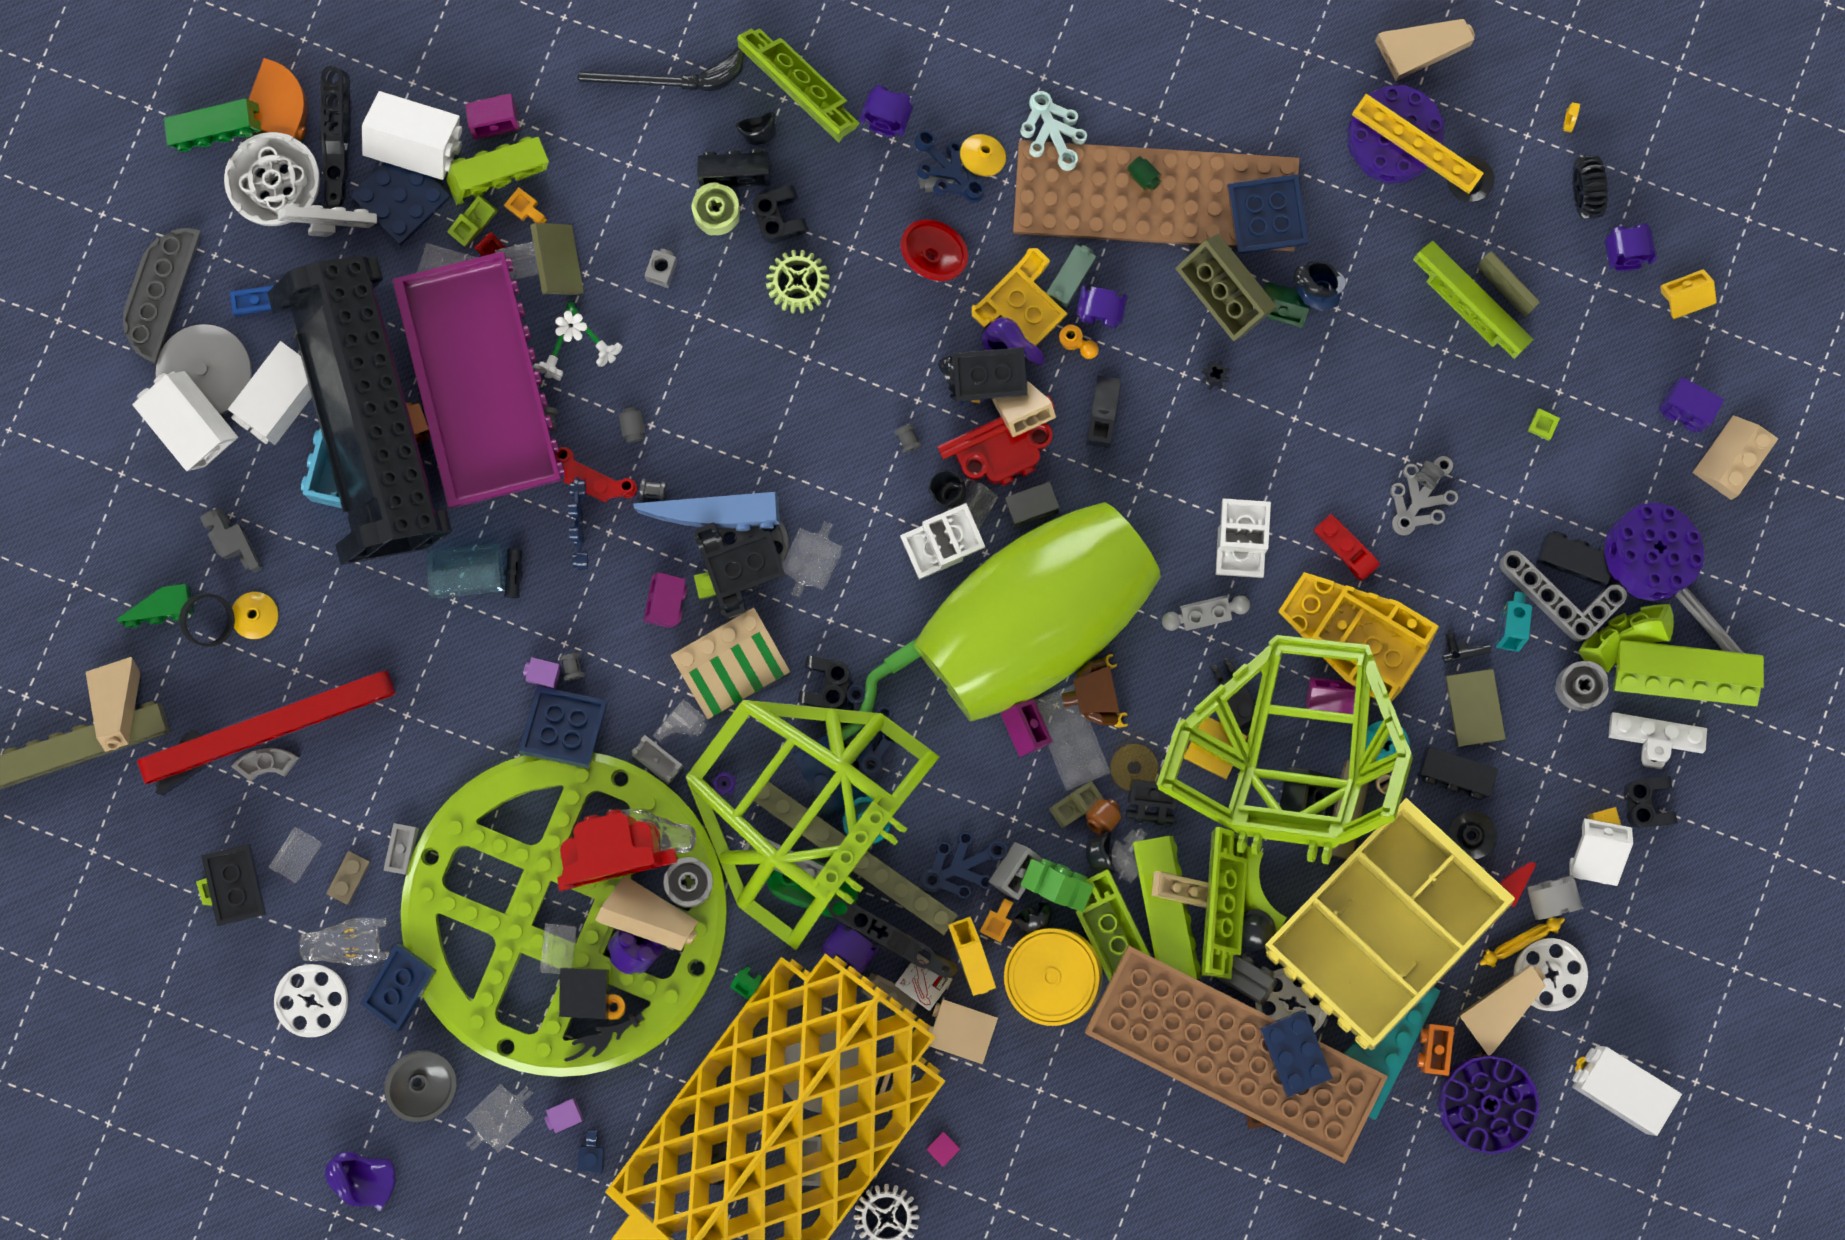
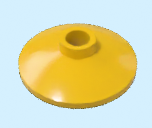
M977 134L970 136L963 142L960 149V158L965 168L971 173L988 177L1002 170L1006 162V153L1003 146L995 138Z
M246 593L240 596L232 606L235 617L234 629L245 638H263L269 635L277 625L279 617L277 605L264 593ZM255 610L257 612V615L255 618L251 619L249 617L250 611Z

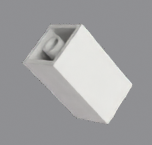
M379 91L362 124V155L443 180L446 173L449 172L455 154L459 155L462 147V142L459 141L462 133V126H459L460 116Z
M280 341L228 408L233 413L231 418L247 431L251 427L252 430L250 432L265 444L270 441L276 445L312 398L301 356Z
M173 371L169 374L162 373L153 381L155 385L150 389L142 390L137 395L138 400L132 404L186 471L207 466L238 438L185 371L176 373Z
M1596 1046L1595 1049L1591 1048L1585 1057L1587 1064L1583 1070L1579 1068L1573 1076L1572 1081L1574 1084L1572 1088L1645 1134L1658 1136L1682 1094L1605 1046Z

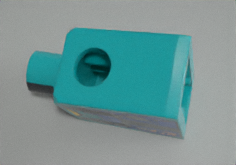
M1512 592L1511 601H1508L1502 609L1496 648L1519 652L1529 640L1532 606L1525 604V593Z

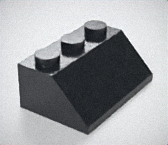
M761 149L751 150L750 153L732 150L726 152V154L719 155L716 152H705L703 155L698 156L697 177L699 185L702 187L705 184L715 182L730 188L770 186L769 153Z
M1287 767L1286 772L1336 778L1310 769ZM1284 781L1279 806L1285 811L1301 812L1334 793L1337 788ZM1334 804L1318 812L1316 815L1332 817Z

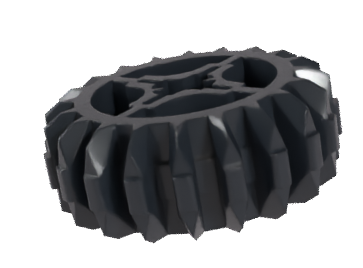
M1593 155L1578 157L1574 163L1572 174L1577 212L1583 219L1602 217L1606 212L1608 201V183L1603 161L1599 156Z

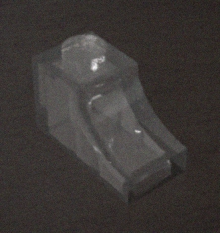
M683 699L652 736L661 744L667 738L676 734H688L690 737L696 734L698 736L707 726L704 723L707 719Z

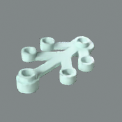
M1038 91L1030 97L1029 106L1032 111L1027 121L1022 124L1020 133L1025 138L1032 137L1035 132V123L1041 115L1044 124L1036 140L1031 143L1029 153L1033 157L1042 156L1044 144L1050 134L1059 154V166L1065 171L1072 170L1076 167L1078 155L1073 150L1067 149L1060 133L1071 137L1076 145L1085 143L1087 133L1083 129L1071 127L1076 124L1078 119L1076 111L1067 110L1052 103V99L1047 92ZM1052 114L1063 117L1064 123L1053 119ZM1024 128H1030L1031 131L1028 132ZM1076 135L1082 136L1083 139H1078ZM1037 147L1040 151H1035L1033 148Z

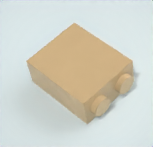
M944 999L941 1004L936 1003L932 1014L933 1017H936L934 1027L930 1026L928 1030L936 1037L929 1046L983 1064L998 1018Z

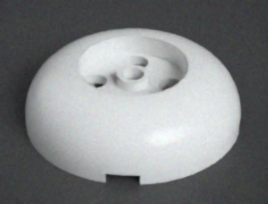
M268 132L255 135L238 146L237 151L228 160L224 183L231 204L242 216L256 224L281 226L291 223L278 221V211L286 206V204L296 203L304 208H309V206L313 205L319 191L320 174L313 154L304 144L290 135ZM282 165H288L289 171L285 174L280 172ZM264 169L265 172L262 178L257 177V173ZM273 180H278L276 184L271 185ZM291 187L293 189L292 193L284 195L283 191L285 188ZM264 191L269 192L270 197L267 196L264 200H261V193Z

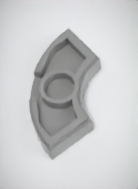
M263 748L246 753L231 767L249 781H253L258 775L267 772L278 773L285 777L299 760V757L283 749Z

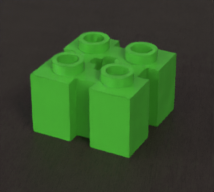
M1042 858L1041 862L1031 859L1020 886L1054 903L1083 912L1095 885L1086 882V876L1075 871L1073 873L1070 871V868L1059 863L1056 865V863Z

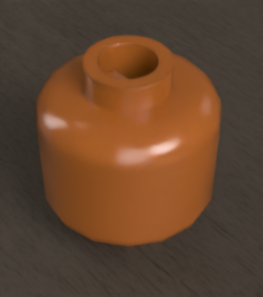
M1098 799L1086 813L1087 826L1099 835L1104 834L1106 831L1112 832L1122 817L1118 803L1112 799Z

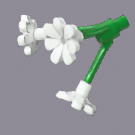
M569 302L566 304L564 318L558 317L556 319V324L560 326L555 332L559 337L552 355H549L546 363H535L534 370L545 373L544 377L546 378L553 377L555 380L560 381L563 371L555 366L563 339L570 342L572 336L576 340H580L582 338L580 331H585L596 343V348L600 351L598 354L599 358L596 361L598 366H604L607 361L610 363L614 362L616 359L614 355L620 353L622 345L616 343L615 345L607 346L603 340L600 341L582 320L583 317L576 309L575 303Z

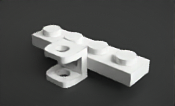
M289 203L278 211V221L311 223V227L308 229L309 236L328 237L335 233V225L370 228L377 223V214L369 213L366 209H357L351 212L346 211V208L343 207L325 209L320 205H312L309 208L300 207V204Z
M1612 712L1610 715L1608 738L1643 743L1641 754L1643 766L1662 769L1665 762L1671 756V748L1703 754L1706 750L1707 728Z

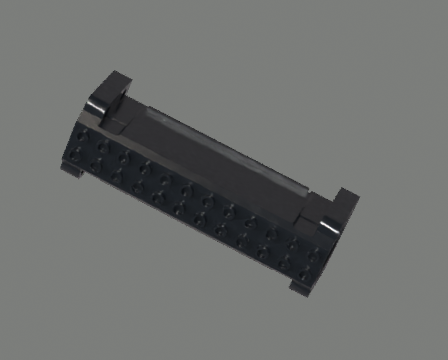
M356 256L318 261L306 266L297 267L288 271L267 292L272 313L292 311L298 333L295 337L343 512H348L347 518L351 533L335 544L340 565L427 550L452 533L447 510L435 511L432 505L426 474L379 303L374 293V288L383 280L378 258Z

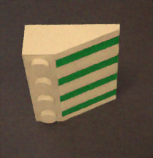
M754 608L671 654L673 661L707 720L790 673Z

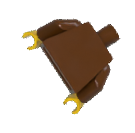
M1113 654L1088 662L1076 674V679L1073 680L1075 691L1061 693L1064 707L1078 705L1080 715H1084L1086 720L1100 725H1112L1118 728L1128 726V724L1121 722V717L1128 716V714L1125 712L1119 713L1111 675V669L1115 668L1117 664L1111 665L1108 659L1113 657Z

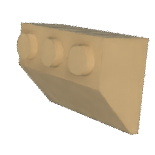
M1733 415L1692 473L1732 500L1741 493L1778 438L1760 425Z

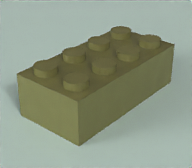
M1219 234L1206 239L1175 268L1233 341L1248 334L1277 308L1275 303Z

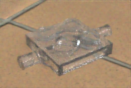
M824 521L819 534L799 528L782 565L785 574L791 576L796 581L791 595L800 598L805 586H814L824 591L843 550V546L831 542L827 538L833 526L831 523Z
M500 1084L465 1117L476 1132V1135L466 1145L468 1147L471 1146L470 1149L474 1151L484 1141L490 1144L497 1153H500L535 1119L526 1110L523 1103L533 1094V1091L530 1090L524 1095L530 1089L526 1086L516 1096L510 1093L503 1084Z

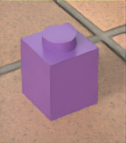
M531 657L530 663L526 662L523 676H526L525 681L528 683L556 689L562 666Z
M575 1098L546 1110L548 1116L544 1117L549 1130L554 1129L555 1133L584 1121Z

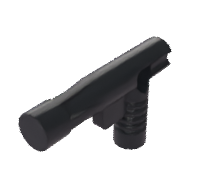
M1455 632L1445 634L1450 653L1443 654L1444 663L1491 653L1490 644L1468 648L1467 642L1456 643ZM1454 651L1459 655L1458 658H1452Z

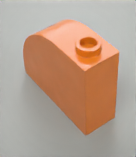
M263 58L249 96V100L259 104V113L254 114V119L260 121L261 131L255 133H283L292 136L298 141H302L306 134L305 124L308 115V104L304 90L287 68L277 62Z

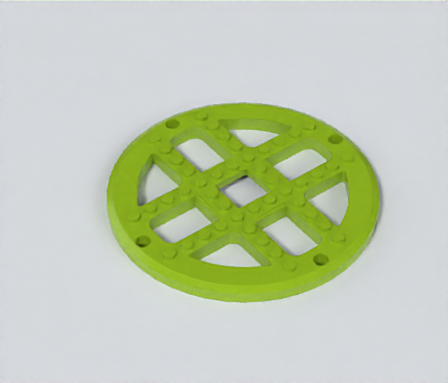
M594 753L590 769L523 755L492 767L466 783L446 801L424 830L409 863L401 902V930L404 946L437 970L422 995L435 1016L454 1036L478 1054L500 1065L521 1072L544 1076H579L606 1071L624 1065L648 1053L664 1042L693 1013L705 995L722 955L727 924V899L722 869L712 842L696 815L676 793L648 772L626 761ZM618 773H625L628 776L626 785H616L615 776ZM552 787H564L544 836L535 845L522 843L479 824V821L487 814L518 796ZM595 792H602L628 803L631 810L630 816L636 822L651 820L658 825L672 847L675 848L678 859L686 857L696 858L703 862L711 872L713 888L709 898L700 906L691 908L689 911L678 908L699 921L694 930L698 934L691 945L685 944L675 971L669 978L660 979L645 972L641 974L623 973L611 963L610 957L605 956L608 942L616 928L597 922L596 917L602 905L624 876L572 889L595 899L576 943L532 926L551 881L558 883L557 877L562 876L561 845L566 839L572 837L574 827L578 823L587 799ZM466 846L524 869L505 914L456 894L446 887L445 877L458 849ZM434 850L439 855V859L435 864H429L426 861V854L429 851ZM629 874V875H625V876H627L628 878L632 879L633 874ZM686 877L687 887L691 889V885L695 884V881H691L690 877ZM439 914L488 933L495 940L494 953L473 1000L463 990L448 963L441 939ZM522 953L559 969L562 967L609 969L610 985L646 999L651 1003L649 1007L641 1012L645 1020L640 1022V1026L635 1028L632 1024L624 1031L620 1040L616 1039L617 1033L614 1032L609 1045L601 1054L593 1057L592 1055L596 1050V1047L593 1046L581 1057L567 1062L564 1059L580 1052L585 1047V1044L572 1045V1042L577 1039L565 1040L566 1032L573 1017H559L560 982L542 1025L534 1034H526L503 1024L499 1020L497 1012ZM695 961H701L704 964V972L700 975H695L691 971V965ZM505 1040H510L514 1044V1050L510 1054H505L501 1050V1044Z

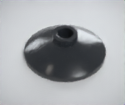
M1462 157V159L1484 174L1470 194L1447 180L1448 187L1451 193L1459 200L1464 202L1480 201L1493 188V170L1485 160L1479 157Z
M1468 811L1458 815L1452 821L1448 837L1472 859H1479L1489 854L1494 848L1497 832L1494 823L1488 816L1481 812ZM1469 831H1472L1475 834V838L1473 840H1469L1467 838V833Z

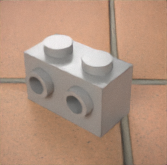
M1014 842L988 882L1005 895L1019 900L1026 889L1020 885L1031 859L1041 862L1042 858L1030 848Z

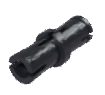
M507 549L506 570H504V576H506L504 597L520 598V577H523V571H521L522 550Z

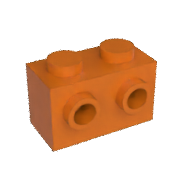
M1426 1024L1425 1028L1421 1029L1420 1043H1423L1422 1053L1419 1052L1417 1067H1421L1420 1072L1449 1076L1454 1027Z

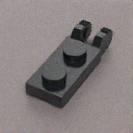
M1229 658L1223 660L1224 666L1231 676L1225 681L1219 668L1215 664L1210 666L1218 683L1217 687L1221 684L1224 686L1233 678L1232 674L1236 671ZM1244 685L1227 700L1239 727L1252 721L1255 704Z

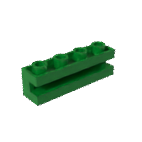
M245 98L164 118L167 146L173 147L179 152H187L191 150V147L195 146L208 147L212 145V142L216 141L229 142L232 141L233 137L237 136L250 137L254 132L261 131L260 121L254 119V114L259 113V104Z

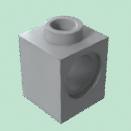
M660 249V251L653 250L644 275L646 281L669 288L677 265V259L673 256V252L666 249ZM660 262H665L668 264V267L665 271L660 272L655 269L656 265Z

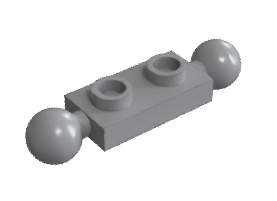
M1225 595L1180 606L1181 614L1179 615L1175 612L1166 613L1162 618V625L1165 629L1174 631L1179 628L1180 624H1184V629L1188 631L1232 620L1231 612L1237 614L1248 612L1250 601L1247 597L1239 595L1229 603L1228 597Z

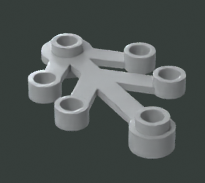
M1441 456L1433 464L1441 468L1440 462H1446L1448 468L1442 469L1445 473L1443 476H1446L1452 471L1453 462L1450 458ZM1408 464L1403 470V474L1407 478L1412 502L1407 511L1403 499L1405 486L1401 483H1395L1390 489L1397 515L1392 520V527L1399 535L1411 534L1416 526L1431 523L1439 525L1445 519V514L1441 510H1434L1430 515L1415 517L1419 509L1443 504L1451 506L1458 500V494L1453 490H1449L1443 495L1428 497L1432 489L1423 486L1421 491H1419L1418 481L1414 478L1419 469L1415 464ZM1407 468H1413L1415 470V474L1409 475L1407 473ZM1394 487H1400L1402 493L1399 495L1395 494ZM1447 494L1454 496L1453 502H1449L1446 499ZM1435 513L1440 514L1441 521H1435L1433 515ZM1406 519L1408 527L1401 526L1400 521Z

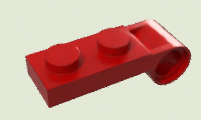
M1332 514L1314 529V533L1348 565L1349 570L1360 581L1365 580L1380 566L1378 560Z

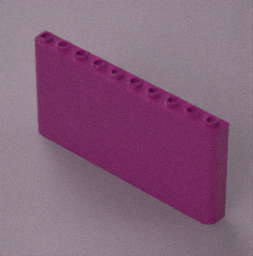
M504 251L392 279L449 509L562 481L561 476L565 475L562 461L557 462L555 454L559 452L556 438L552 439L550 430L554 429L551 417L546 416L544 407H548L545 393L540 394L538 386L542 384L539 370L535 371L533 362L537 361L534 348H529L527 339H531L528 325L523 326L521 318L525 316L522 302L518 303L516 294L520 293L517 281L512 280L510 272L514 271L511 257L506 258Z

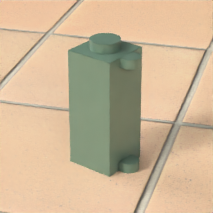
M1075 245L1047 291V295L1060 306L1067 309L1096 260V256L1093 255L1094 251L1084 245L1081 247Z

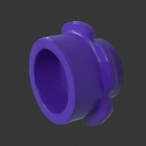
M720 772L718 776L714 777L712 785L719 795H729L735 790L736 779L733 775H729L728 772ZM725 781V782L727 783V785H726V786H723V785H722V782Z

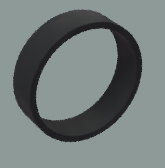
M208 593L197 594L188 599L179 615V625L183 635L190 642L206 647L223 643L232 633L235 623L231 605L224 598ZM204 597L217 599L224 606L227 613V625L224 632L219 638L209 643H201L195 640L189 633L186 622L191 606L197 600Z

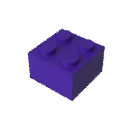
M1681 377L1671 385L1658 411L1662 412L1663 416L1668 420H1677L1685 424L1684 427L1691 432H1702L1713 423L1724 399Z

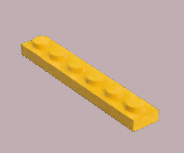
M1365 94L1352 113L1355 118L1468 194H1470L1484 174L1368 94Z

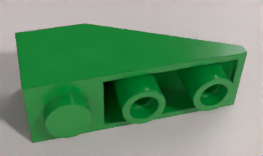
M187 584L161 587L117 618V622L125 625V628L139 627L140 622L149 621V624L154 625L164 623L163 619L173 618V621H179L183 605L192 597L191 587ZM193 605L189 609L187 616L194 615Z

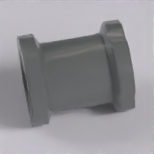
M914 424L905 425L894 431V434L899 437L902 444L903 454L915 451L923 446L921 442H918L913 430L915 428Z
M642 479L639 498L642 500L650 498L664 501L667 482L655 483Z
M571 653L559 657L564 667V681L585 677L579 662L580 653Z

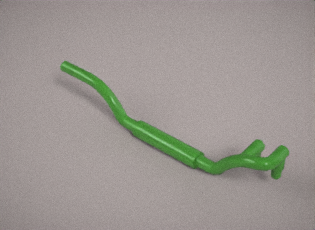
M916 639L885 658V663L868 675L865 683L866 694L859 711L872 712L876 699L877 683L880 679L891 672L895 674L921 657L913 646ZM849 723L841 728L843 741L859 731L864 724Z

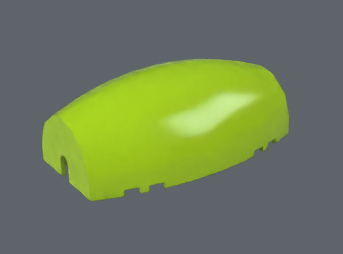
M1105 502L1088 506L1055 518L1031 530L992 555L953 590L927 622L913 646L935 676L942 679L947 686V692L970 722L1003 712L1015 704L1030 700L1052 688L1103 650L1123 630L1145 603L1161 578L1160 569L1141 537L1114 507Z

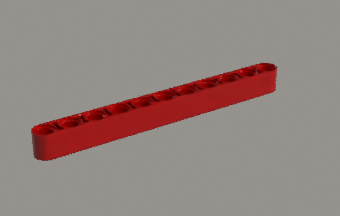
M388 671L378 672L137 760V764L144 784H150L383 700L396 694Z

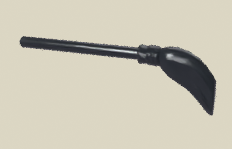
M737 47L728 57L706 69L700 75L690 74L682 75V77L580 72L578 73V81L681 87L683 90L700 89L711 92L729 85L741 73L744 52Z

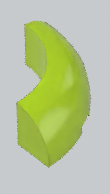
M1670 604L1641 607L1640 612L1628 616L1626 613H1623L1609 620L1607 627L1599 633L1595 631L1579 649L1581 657L1584 661L1598 664L1605 672L1609 673L1616 663L1620 640L1647 643L1670 642L1674 626L1673 612Z
M1247 846L1246 850L1240 853V857L1248 859L1244 912L1250 909H1259L1266 912L1273 919L1277 933L1287 917L1281 915L1270 905L1262 891L1259 868L1263 852L1260 851L1258 855L1252 854L1251 847Z

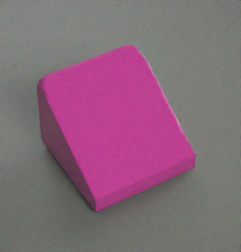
M942 1132L926 1150L944 1167L960 1148Z

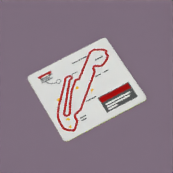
M917 954V960L921 964L930 962L922 955ZM910 963L895 986L924 1008L931 1010L952 981V978L940 977L926 968Z

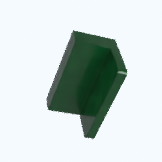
M1267 282L1264 291L1277 308L1265 318L1303 328L1310 306L1304 304L1297 290Z

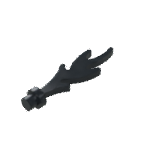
M641 1011L636 1014L632 1013L628 1015L629 1021L618 1025L597 1026L595 1029L601 1031V1034L589 1035L573 1041L572 1045L584 1043L585 1047L577 1054L565 1058L564 1061L567 1062L581 1057L593 1046L596 1047V1050L592 1056H598L607 1048L614 1032L617 1033L616 1039L620 1040L624 1031L632 1024L635 1028L640 1026V1022L645 1020Z

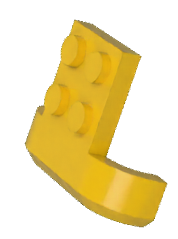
M1029 248L1021 261L977 305L972 306V317L984 329L999 317L1012 319L1018 324L1025 338L1037 346L1067 316V313L1035 283L1036 279L1049 265L1050 260L1038 248Z

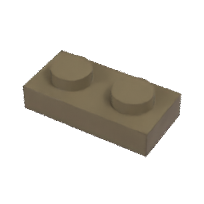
M348 851L326 894L349 905L371 862Z

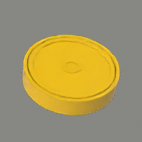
M1045 928L1023 937L1009 953L1004 969L1005 989L1013 1006L1027 1019L1046 1026L1067 1024L1085 1015L1097 1001L1103 981L1101 962L1092 945L1081 935L1064 928Z

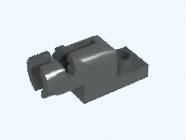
M221 508L214 509L200 516L204 527L212 530L208 533V536L218 555L229 560L242 554L240 560L245 569L249 568L253 573L263 569L244 528L240 524L232 526V523Z

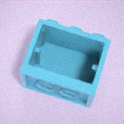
M319 429L314 434L313 444H315L313 454H309L307 460L309 471L308 475L303 477L301 490H303V495L312 502L342 508L321 429Z

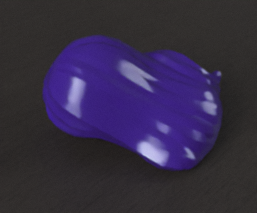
M1005 317L997 318L983 331L982 344L986 350L1024 347L1025 357L1029 361L1040 366L1046 364L1047 361L1044 358L1043 352L1025 338L1018 324L1012 319Z
M349 1151L339 1153L332 1158L326 1165L325 1178L331 1189L347 1204L357 1207L374 1206L378 1211H381L394 1189L395 1169L390 1160L384 1158L368 1159Z

